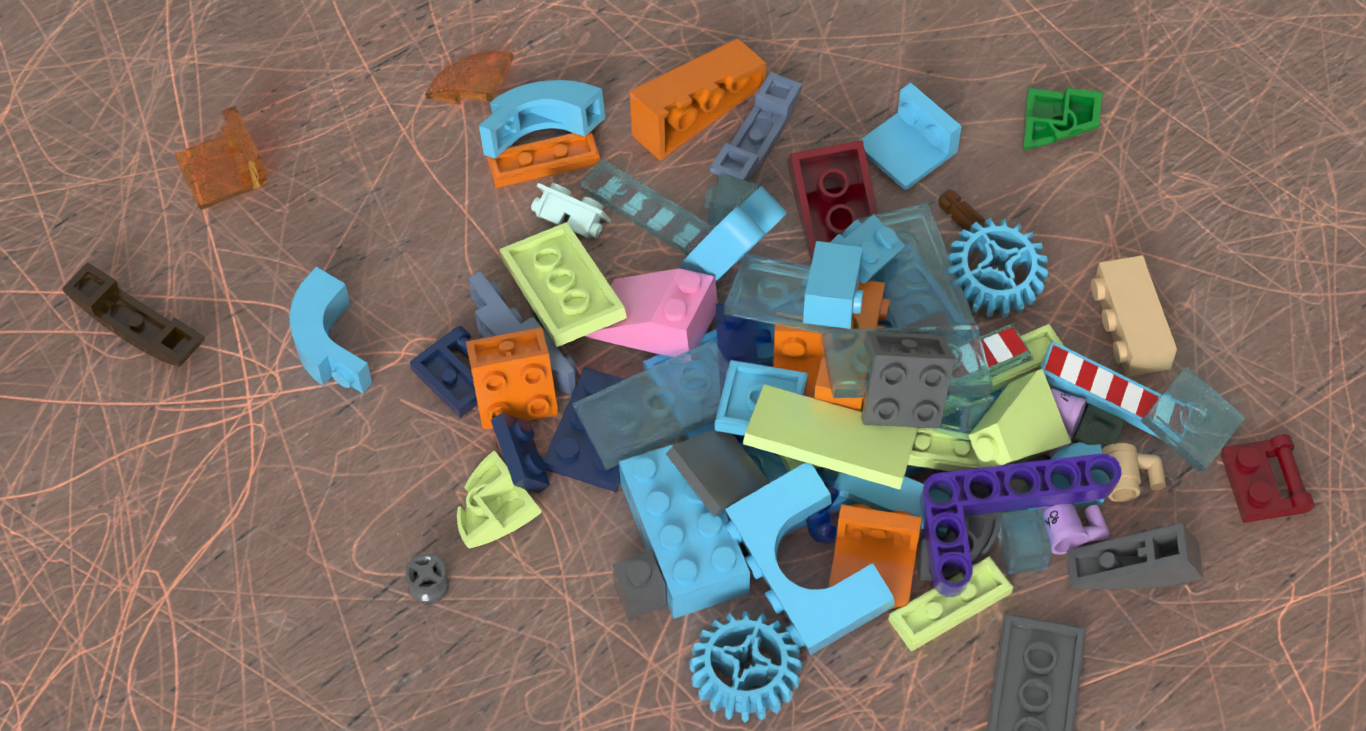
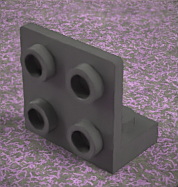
M866 331L864 347L871 363V370L861 416L863 424L939 428L955 361L945 336Z

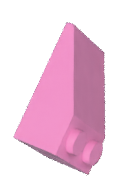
M678 268L614 279L611 288L625 307L627 318L587 334L585 337L691 362L719 308L715 276Z

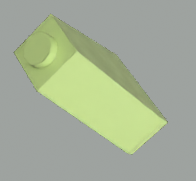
M1043 369L1010 382L969 434L981 468L1015 464L1044 455L1071 443Z

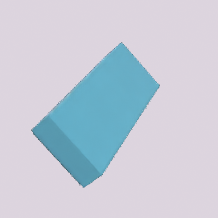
M840 472L833 486V493L866 505L874 510L886 512L900 510L908 512L912 516L922 517L920 495L924 484L904 476L901 489H897ZM934 489L929 492L930 497L937 503H945L950 500L949 495L940 490ZM921 519L920 528L924 530L923 521ZM939 528L935 533L944 538L948 528Z

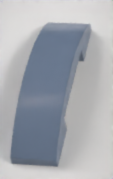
M770 72L755 95L754 107L731 144H724L712 163L710 172L740 184L748 182L765 162L780 137L802 90V83Z

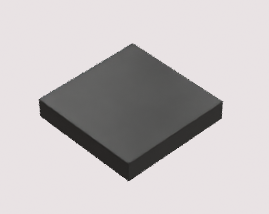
M715 428L672 446L666 453L667 457L714 517L726 512L725 509L770 483L734 435L715 431Z

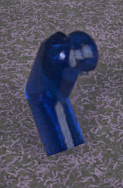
M824 481L823 483L831 495V502L833 504L840 492ZM832 504L805 519L809 535L816 542L828 544L837 536V527L832 525L828 511Z

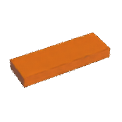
M592 131L585 137L571 133L510 147L496 159L486 156L495 189L600 164V155Z

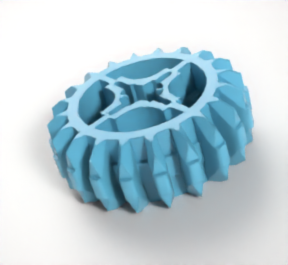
M989 218L986 220L984 228L975 222L971 225L970 232L963 229L959 234V241L955 240L952 242L950 247L951 253L946 259V264L950 267L946 273L947 280L954 281L951 285L952 293L963 292L960 297L961 305L972 301L974 303L972 307L973 313L978 312L980 307L987 308L986 314L988 318L993 316L995 310H999L1002 317L1005 318L1009 315L1010 308L1019 314L1023 311L1024 304L1028 306L1033 305L1036 300L1035 295L1043 292L1045 286L1042 282L1046 281L1048 277V270L1044 268L1048 263L1047 256L1040 255L1043 249L1042 243H1031L1034 238L1033 231L1025 235L1021 234L1022 226L1020 223L1016 224L1013 229L1007 227L1006 218L1001 220L999 226H995L992 219ZM978 250L981 263L977 265L975 270L970 271L968 257ZM1023 264L1026 279L1023 283L1016 286L1013 272L1017 270L1018 266ZM991 265H996V269H993ZM998 266L1001 267L1003 270L998 271Z
M746 610L742 615V620L736 621L735 617L729 612L726 616V625L714 619L711 623L712 632L702 630L700 633L701 643H694L692 647V655L695 658L690 660V671L695 674L692 675L691 681L694 688H700L699 698L701 702L711 700L710 709L713 713L724 707L725 717L728 720L734 716L735 712L741 713L742 721L746 723L749 720L750 713L755 712L762 721L766 717V708L777 714L781 710L780 701L789 703L792 700L793 692L791 689L799 687L800 678L797 675L802 672V662L797 659L800 649L798 645H791L790 631L780 633L781 624L778 620L768 626L766 625V616L763 613L757 618V621L750 620V614ZM743 643L740 646L730 647L734 644ZM761 646L768 650L775 657L779 666L771 664V659L762 656L759 652V647ZM751 656V665L749 664V669H744L740 678V667L742 668L744 663L747 664ZM712 666L721 669L722 674L732 679L731 687L719 680ZM753 686H763L756 690L747 691Z

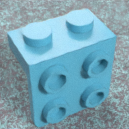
M874 214L863 223L857 219L842 235H837L830 242L863 247L860 281L863 284L894 259L906 246L897 237L896 233L891 228L885 226ZM811 265L804 272L807 277H809ZM808 279L801 286L804 291H806Z

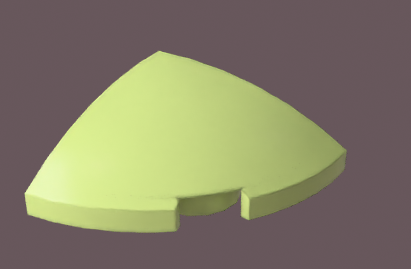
M494 450L478 465L464 487L468 492L466 497L467 505L465 510L461 506L458 507L457 525L463 542L470 549L497 540L517 530L542 513V510L525 489L514 486L506 464Z

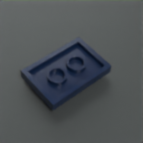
M584 367L543 459L546 464L545 470L617 492L620 485L619 461L632 457L657 398V389Z

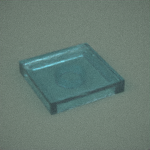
M1186 366L1142 418L1141 422L1201 473L1210 465L1246 417Z

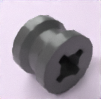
M421 554L414 557L408 563L405 569V577L412 598L422 604H433L440 601L449 589V581L443 561L432 554ZM430 580L434 582V583L422 585L424 582H428V581H430Z

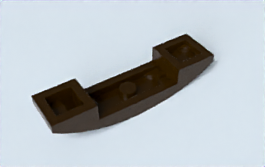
M88 262L62 288L63 292L114 334L141 351L171 365L180 367L205 340L203 335L175 317L169 321L119 289L115 279Z

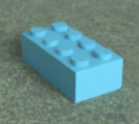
M676 444L619 461L622 490L646 551L651 550L666 584V602L673 619L748 595L750 588V571L737 540L733 541L724 526L729 521L726 513L724 512L714 517L667 457L666 453Z

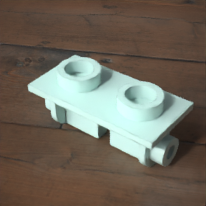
M540 183L537 184L543 195L542 198L536 197L531 206V210L536 212V217L556 225H561L565 215H570L567 223L573 232L587 239L599 237L602 231V225L599 224L601 219L610 223L611 219L603 212L604 206L588 197H584L582 201L570 197L572 193L570 190L555 183H552L550 188Z

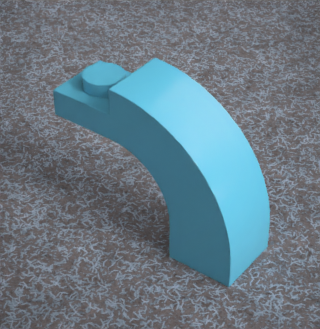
M548 80L519 86L501 94L490 102L492 114L479 125L484 155L496 159L520 137L540 129H563L585 137L606 118L602 88L577 81Z
M315 267L299 286L290 308V328L297 354L308 374L322 386L333 377L341 386L345 388H350L351 386L364 393L372 384L368 363L337 345L329 338L332 326L351 305L346 284L320 268Z

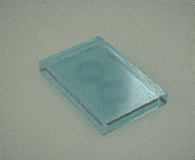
M750 254L744 255L724 304L725 315L833 336H839L841 331L839 327L803 323L805 291L811 266Z

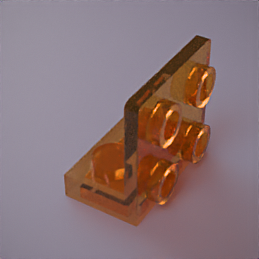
M236 106L222 110L226 125L220 127L221 136L175 154L176 161L199 209L208 208L268 184L261 156Z

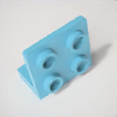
M910 83L900 90L898 113L860 140H863L866 157L902 189L907 190L958 153L962 126Z

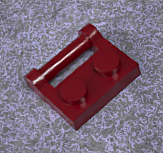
M1281 434L1270 440L1223 447L1220 455L1243 523L1303 514L1315 507L1312 495L1305 490L1292 453L1294 444L1290 435ZM1277 457L1290 498L1281 499L1267 458Z

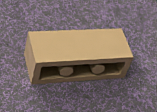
M1143 255L1100 262L1096 276L1091 280V291L1094 300H1100L1103 309V327L1106 332H1111L1114 340L1113 355L1116 363H1122L1126 377L1171 370L1177 347Z

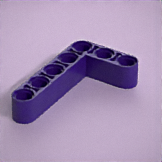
M1093 454L942 472L931 475L923 486L920 495V508L934 588L943 596L955 597L966 590L972 577L973 567L964 516L1107 498L1121 478L1122 469L1119 462L1108 454ZM1101 470L1105 472L1110 482L1106 484L1096 482L1091 476V471ZM1062 475L1069 481L1070 487L1065 489L1055 487L1050 477ZM1015 479L1023 480L1028 484L1030 491L1024 494L1017 493L1011 488L1010 481ZM974 484H981L989 490L990 496L987 498H977L971 493L969 487ZM934 489H942L948 493L950 500L945 503H937L930 497L929 492ZM942 527L949 528L955 533L956 540L950 543L940 541L935 531ZM946 567H955L961 572L963 579L956 583L949 582L943 577L942 570Z

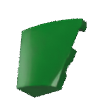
M1029 88L1026 95L1022 150H1031L1097 129L1100 120L1102 92L1066 88L1063 93Z

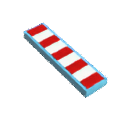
M1054 341L1049 344L1040 369H1043L1048 384L1070 395L1084 398L1087 400V403L1174 446L1182 440L1190 415V408Z

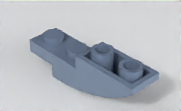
M481 271L468 278L471 299L478 308L474 312L477 331L482 338L541 327L534 317L523 322L520 314L514 307L509 309L504 303L503 293L497 283L494 281L489 283ZM542 328L549 352L554 389L571 394L576 387L575 375L578 373L577 367L567 353L561 354L545 328Z

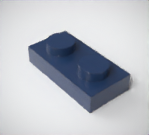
M503 412L500 413L491 422L514 486L536 493L542 492L550 486L545 472L546 464L539 455L533 439L534 431L524 419Z

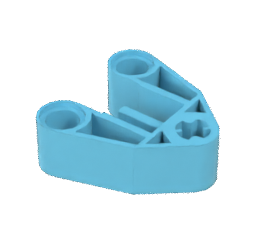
M763 186L759 187L741 206L738 205L677 268L715 276V282H717L788 212Z

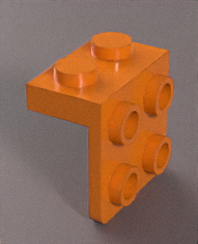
M862 504L841 505L828 588L873 563L894 597L895 606L891 609L897 610L908 605L922 517L912 516L910 513L900 510L892 512L873 510Z

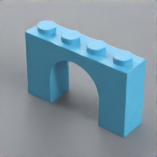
M805 462L726 508L725 511L729 521L724 526L733 541L737 540L738 544L742 542L750 554L744 559L754 578L757 580L763 576L770 590L764 594L775 613L779 614L784 611L791 625L785 629L787 632L790 631L794 645H798L799 649L804 646L811 656L893 608L895 601L873 563L840 583L819 590L806 589L794 584L780 570L777 564V553L784 535L799 522L832 504L831 495L812 464Z

